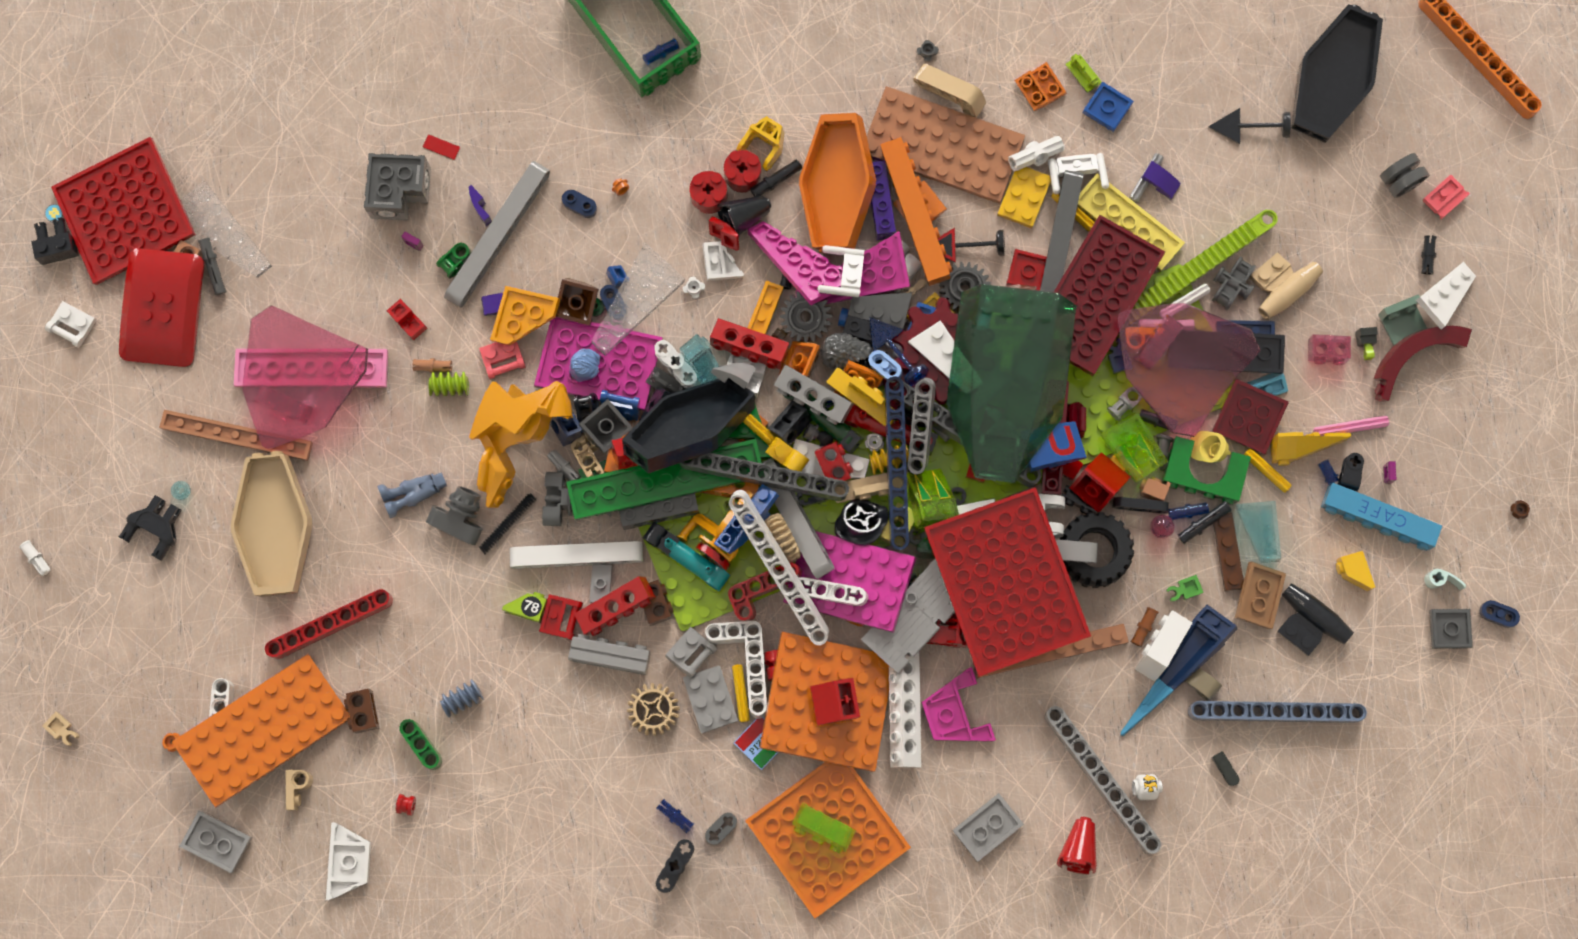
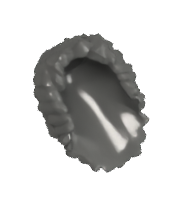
M834 333L824 340L821 358L826 367L831 369L839 367L844 370L848 360L859 362L869 358L872 347L851 334Z

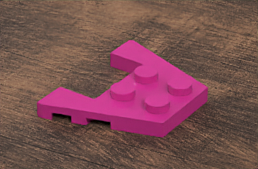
M972 667L921 702L933 740H996L990 723L970 729L958 690L977 684Z

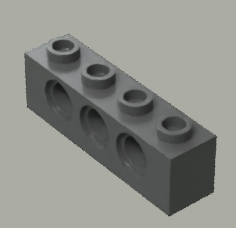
M694 493L619 510L623 529L628 530L651 525L653 522L660 523L699 514Z

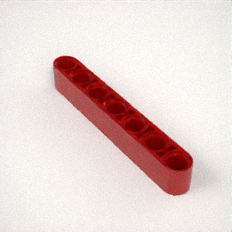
M384 589L376 590L270 640L265 645V653L271 658L282 659L389 608L393 603V598ZM381 595H386L387 600L384 603L379 604V597ZM368 603L369 609L366 612H361L362 604ZM350 611V619L344 621L343 614ZM328 620H333V626L330 629H326L325 623ZM314 628L315 634L309 638L307 635L308 630ZM296 636L297 643L294 646H290V639ZM275 645H279V652L273 655L272 648Z

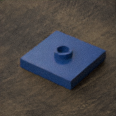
M1102 82L1082 113L1114 132L1134 101Z

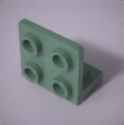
M1419 294L1388 306L1378 314L1393 346L1406 336L1427 328L1417 308L1418 302L1416 300L1420 297Z

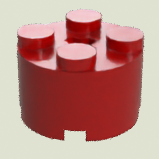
M747 150L732 151L724 162L725 181L736 192H749L750 188L759 184L761 180L759 158Z
M704 171L693 176L689 187L693 206L705 214L718 212L720 210V207L717 208L718 204L726 202L728 199L727 185L720 173L713 171Z

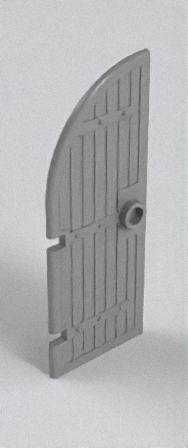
M936 559L907 589L894 633L872 627L861 639L898 674L910 662L905 658L906 654L910 653L914 657L940 629L935 623L941 620L945 624L955 613Z

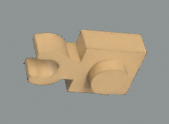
M55 712L42 726L55 739L59 740L62 736L63 743L68 746L72 745L68 740L70 735L79 738L77 732L68 730L72 724L59 712Z

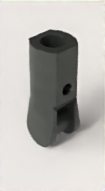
M1221 751L1211 757L1228 785H1237L1240 780L1239 776L1232 768L1224 752Z

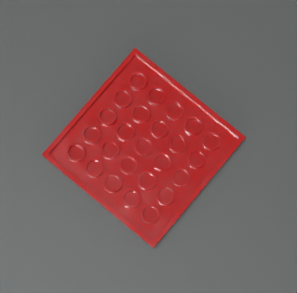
M151 137L51 186L94 285H98L126 271L129 255L136 248L165 251L177 245L181 240L185 241L196 235L157 146Z

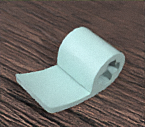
M1434 569L1424 577L1425 585L1431 589L1442 586L1446 583V580L1450 581L1460 591L1466 588V584L1442 569ZM1436 575V579H1438V582H1434L1435 579H1433L1432 576Z

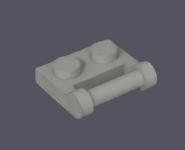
M690 627L667 652L665 657L688 677L692 678L696 674L695 671L710 654L716 652L717 648ZM700 646L705 648L690 666L685 664Z

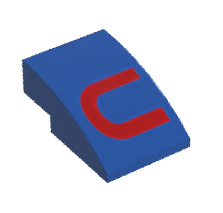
M1075 422L1051 424L1020 432V439L1031 472L1047 467L1050 469L1087 458Z

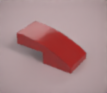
M712 216L708 220L709 234L720 238L721 245L738 251L739 236L737 232L724 221Z
M401 298L386 310L413 341L427 329L426 325Z

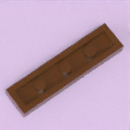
M1229 512L1213 523L1224 591L1240 590L1244 582L1232 512Z

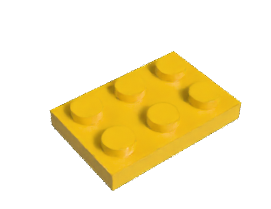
M1028 167L1014 171L997 216L1032 229L1050 185L1051 177Z

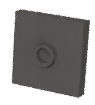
M1470 609L1429 610L1432 649L1473 648Z

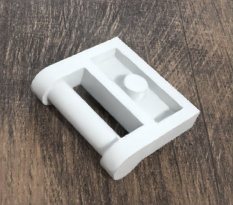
M62 301L51 321L46 324L45 331L55 333L79 348L97 320ZM59 322L79 331V334L75 336L58 327Z

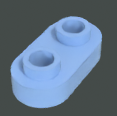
M876 350L869 355L868 360L871 368L885 380L892 377L890 375L892 371L896 372L893 376L902 377L901 366L884 351ZM877 360H882L880 364H876Z

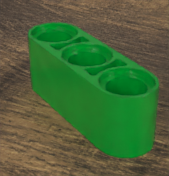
M411 719L403 720L399 726L400 733L426 768L431 770L438 769L442 764V757L416 721ZM412 723L414 730L412 733L407 734L405 728L408 724ZM420 739H423L425 747L418 750L416 744ZM435 755L436 763L430 766L427 760L429 756Z

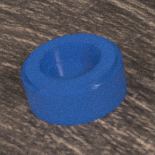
M842 307L838 326L845 327L849 309Z

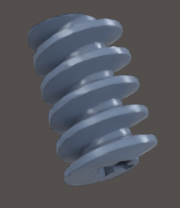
M472 679L470 680L471 686L463 683V690L457 686L456 693L449 690V697L444 693L442 694L440 703L448 718L451 717V711L454 714H458V707L464 711L465 704L468 707H472V700L476 704L480 702L479 697L484 700L478 685Z

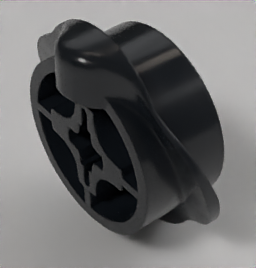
M854 499L843 507L841 514L836 519L835 535L857 545H869L880 537L883 528L888 522V509L885 506L868 500L860 501V499Z

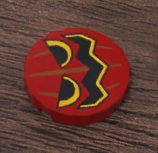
M699 542L695 547L701 555L714 565L721 567L725 571L730 567V563L727 560L722 561L720 554L708 545Z

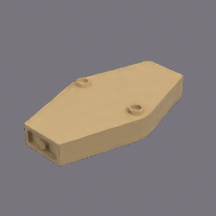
M273 451L271 455L253 453L252 457L245 458L231 520V533L254 596L263 597L298 593L313 527L312 517L289 456L283 454L282 451Z

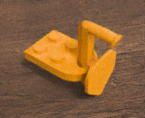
M749 490L746 492L750 499H752L754 494ZM740 498L737 504H744L743 499ZM732 510L726 514V517L719 526L703 514H696L682 529L680 534L677 535L680 541L687 542V537L698 525L714 537L710 541L700 534L699 539L702 543L719 553L722 561L727 560L729 563L739 550L738 548L730 554H725L721 548L714 544L733 518L734 513Z

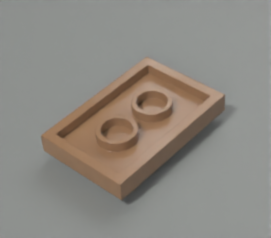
M1248 562L1235 618L1266 629H1273L1286 573L1254 562Z

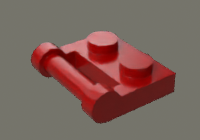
M549 594L539 632L572 640V637L575 636L573 632L577 621L574 614L579 609H582L583 602ZM568 605L572 606L566 632L560 631Z

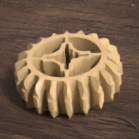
M779 513L770 515L764 522L788 562H795L800 558L801 554L786 521Z
M654 683L650 684L651 689H648L646 684H644L643 688L645 691L641 692L637 688L636 691L639 695L631 694L635 701H628V705L633 706V708L627 709L628 713H633L628 719L636 720L632 723L633 727L640 725L637 730L638 732H642L645 728V735L647 736L650 730H652L653 736H656V730H659L660 734L663 735L664 731L662 728L665 727L670 731L671 728L668 724H676L672 717L679 718V714L674 713V711L680 710V707L673 705L679 701L678 699L671 700L675 693L667 694L669 687H665L662 691V684L660 683L657 689H655ZM650 694H659L658 698L652 702L643 699ZM664 698L669 703L668 715L661 711ZM639 704L646 709L643 721L638 716ZM657 705L656 708L658 712L662 715L658 713L655 714L654 712L653 714H650L651 711L649 710L648 706ZM654 717L664 720L658 725H647Z

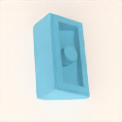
M1270 373L1247 382V384L1275 396L1288 391L1284 374Z

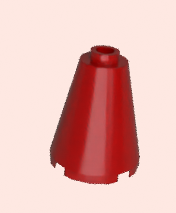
M1082 816L1080 819L1075 820L1057 859V865L1062 868V865L1067 866V871L1085 875H1089L1090 871L1093 874L1096 873L1095 823L1092 822L1091 818Z

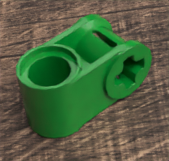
M457 243L440 257L436 266L441 267L447 273L448 278H453L458 274L471 254V250L465 243ZM461 250H466L464 256H458Z

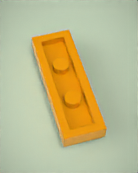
M766 280L747 328L763 334L767 333L784 286Z

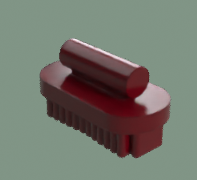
M1074 402L1067 405L1066 422L1076 423L1080 438H1083L1086 432V407L1080 402Z

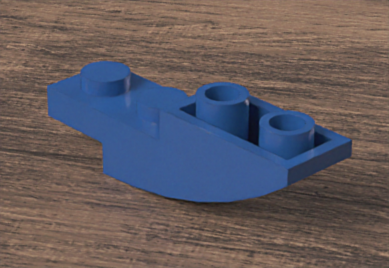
M762 484L751 500L765 521L770 516L769 509L779 495ZM751 514L744 515L747 521L754 520ZM735 515L714 542L717 547L728 554L734 552L749 540Z

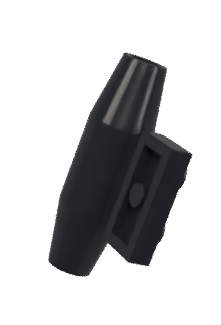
M1291 583L1282 594L1297 613L1289 616L1277 632L1307 656L1321 642L1323 633L1342 644H1345L1354 634L1338 614L1309 592Z

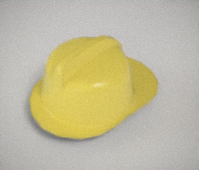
M1199 431L1190 439L1195 441L1191 457L1198 461L1217 463L1223 461L1227 455H1231L1228 443L1224 436L1219 433Z

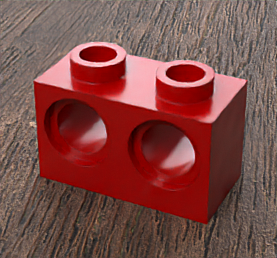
M835 441L814 451L825 477L843 481L851 479L853 469L850 462L846 463L844 459L846 453L842 444L838 445V442ZM834 450L836 458L829 459L826 456V451ZM835 468H842L844 475L842 477L835 476Z

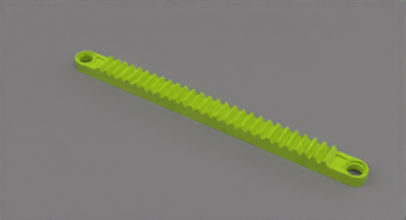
M1270 209L1260 212L1210 246L1207 250H1204L1201 254H1198L1195 258L1179 267L1159 283L1144 291L1118 334L1123 332L1125 327H1130L1271 230L1277 223V214ZM1263 216H1270L1272 223L1265 224L1262 220ZM1061 359L1065 365L1072 366V364Z

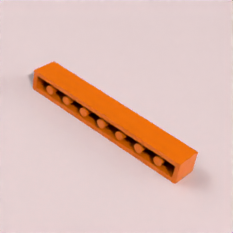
M902 137L880 144L881 152L928 285L932 286L949 280L950 273L953 271L950 262H946L944 259V255H946L944 245H940L938 242V238H940L938 228H933L931 221H934L931 210L927 211L925 204H928L925 193L921 194L919 188L922 187L919 176L915 177L913 170H916L913 159L909 160L907 154L910 153L907 142L903 143Z

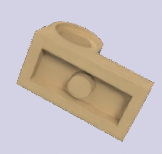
M286 770V810L298 811V806L301 805V795L298 794V790L308 789L313 784V776L309 772ZM301 775L306 777L303 785L298 784V778Z

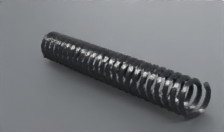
M531 493L522 498L523 501L521 500V503L514 507L512 512L506 516V519L498 525V528H495L496 530L489 534L490 537H487L479 546L484 555H486L490 548L495 546L494 543H497L496 541L503 537L502 534H505L509 527L511 528L515 520L518 521L517 518L522 516L521 513L524 514L526 512L527 506L530 507L534 503L533 499L536 500V498Z

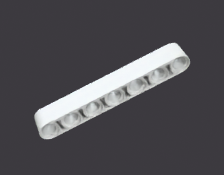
M640 541L510 548V568L513 569L643 562V542Z

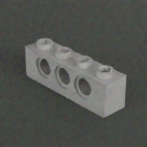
M787 365L784 366L774 386L778 387L777 391L785 396L788 394L795 397L793 401L802 406L806 403L811 406L810 410L818 415L821 413L827 415L826 420L835 425L838 422L844 423L854 405L849 400ZM796 381H799L801 384L798 392H794L792 389V385ZM816 391L817 399L812 402L809 400V393ZM829 400H832L834 403V408L831 411H827L825 408V404Z

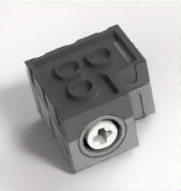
M368 153L369 163L367 165L364 208L371 219L408 220L410 203H428L431 167L425 155Z

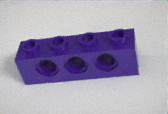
M885 160L872 162L876 176V188L871 199V208L876 241L886 240L896 233Z

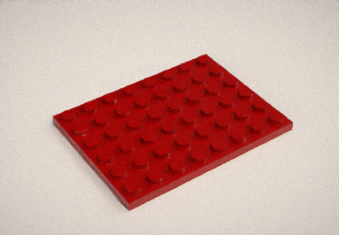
M1036 487L924 527L978 677L1091 637Z

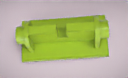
M1074 54L1071 60L1065 64L1087 93L1102 83L1081 54Z

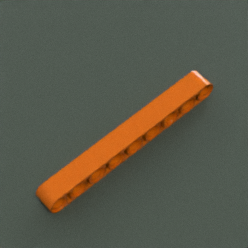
M1419 0V8L1520 116L1525 119L1533 118L1542 107L1540 99L1446 0H1431L1432 3L1427 0ZM1489 65H1492L1495 70L1491 69ZM1515 92H1518L1521 97H1518ZM1527 105L1531 106L1533 110H1530Z

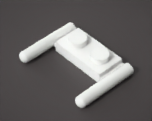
M1102 153L1097 155L1060 157L1057 160L1051 158L1048 160L1054 194L1061 192L1058 176L1063 177L1065 170L1084 174H1094L1099 171L1102 188H1109Z
M823 246L822 251L824 253L845 256L841 287L819 285L818 292L859 297L864 250Z

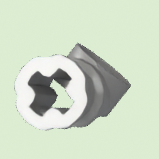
M1137 387L1128 388L1112 407L1107 408L1108 412L1114 419L1120 421L1121 416L1128 409L1131 410L1141 401L1142 392ZM1131 391L1136 392L1138 400H1129L1128 393Z

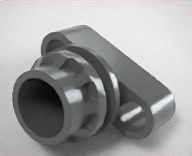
M546 472L545 488L547 489V494L545 496L546 506H543L542 523L543 526H561L563 510H568V515L573 516L568 488H565L564 472Z
M458 486L456 491L449 496L450 501L445 503L450 510L447 511L433 505L426 523L468 544L476 545L483 529L468 521L469 517H477L478 514L476 512L480 509L479 500L481 495L468 488Z

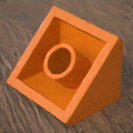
M792 341L778 375H780L784 366L787 365L809 378L820 353V345Z

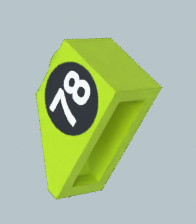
M534 592L533 595L527 593L504 605L502 610L505 613L541 623L547 599L541 593Z

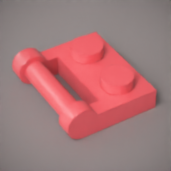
M495 342L479 348L490 380L508 371L526 368L518 342L510 346ZM514 357L517 358V361L492 369L491 365Z

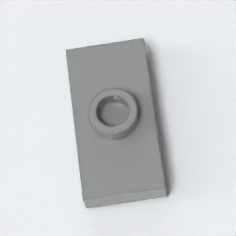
M592 565L590 603L610 593L612 565Z

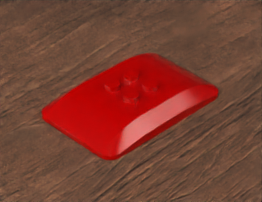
M136 248L131 251L125 279L119 337V355L123 360L178 367H188L193 363L204 273V260L201 256Z

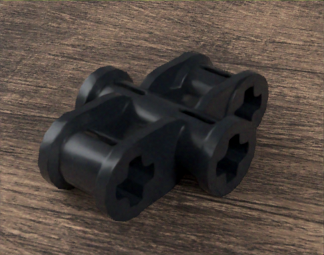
M682 839L676 844L670 858L665 863V867L656 879V888L660 892L668 893L672 891L680 874L684 872L685 866L695 850L691 841ZM688 843L690 852L682 854L680 846ZM678 861L677 865L680 867L679 870L675 869L674 871H672L673 867L671 866V863H676ZM668 878L670 887L662 889L660 881Z

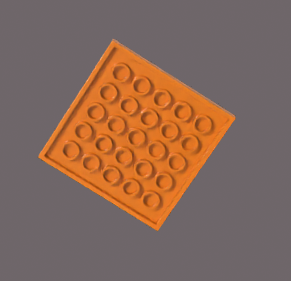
M782 631L760 748L875 772L889 695V665L874 651L828 641L823 645H815L809 637ZM853 678L860 717L855 720L817 726L810 686Z
M824 762L745 820L814 919L911 848L855 769Z

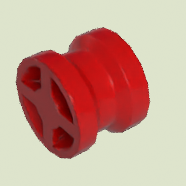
M399 794L395 812L397 814L406 813L412 816L415 810L416 797H405V795Z

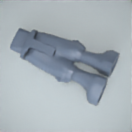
M441 472L436 475L431 473V475L404 480L400 483V487L393 489L387 488L384 484L377 487L391 519L397 515V512L406 505L408 507L416 506L417 503L433 496L437 492L439 493V489L447 487V484ZM406 494V496L402 499H399L397 501H390L400 495Z

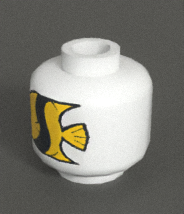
M1154 774L1138 775L1132 781L1133 795L1137 796L1139 800H1156L1159 793H1162V782L1158 781Z

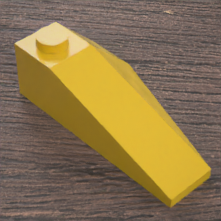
M1303 432L1277 433L1270 443L1272 464L1278 463V466L1290 465L1291 462L1347 441L1351 437V433H1326L1324 436H1320L1319 432H1313L1305 436Z

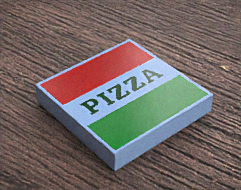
M764 717L756 718L733 742L761 770L779 753L760 748L765 721Z

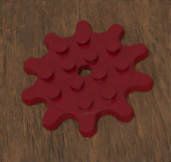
M944 297L936 301L935 311L931 314H925L919 307L913 306L908 310V317L912 322L911 328L903 331L891 340L902 347L903 352L901 356L893 360L901 366L902 371L910 373L911 381L908 385L915 389L916 384L923 378L932 379L936 386L935 400L938 404H946L950 398V391L958 387L928 359L922 356L917 349L912 347L908 341L941 321L975 372L993 371L995 361L986 357L982 350L986 344L995 340V333L991 329L980 331L974 327V320L978 316V311L974 306H968L962 313L955 314L950 310L949 300ZM892 331L890 337L897 331ZM927 383L921 384L922 390L924 388H930ZM978 388L969 393L968 395H975L977 393Z

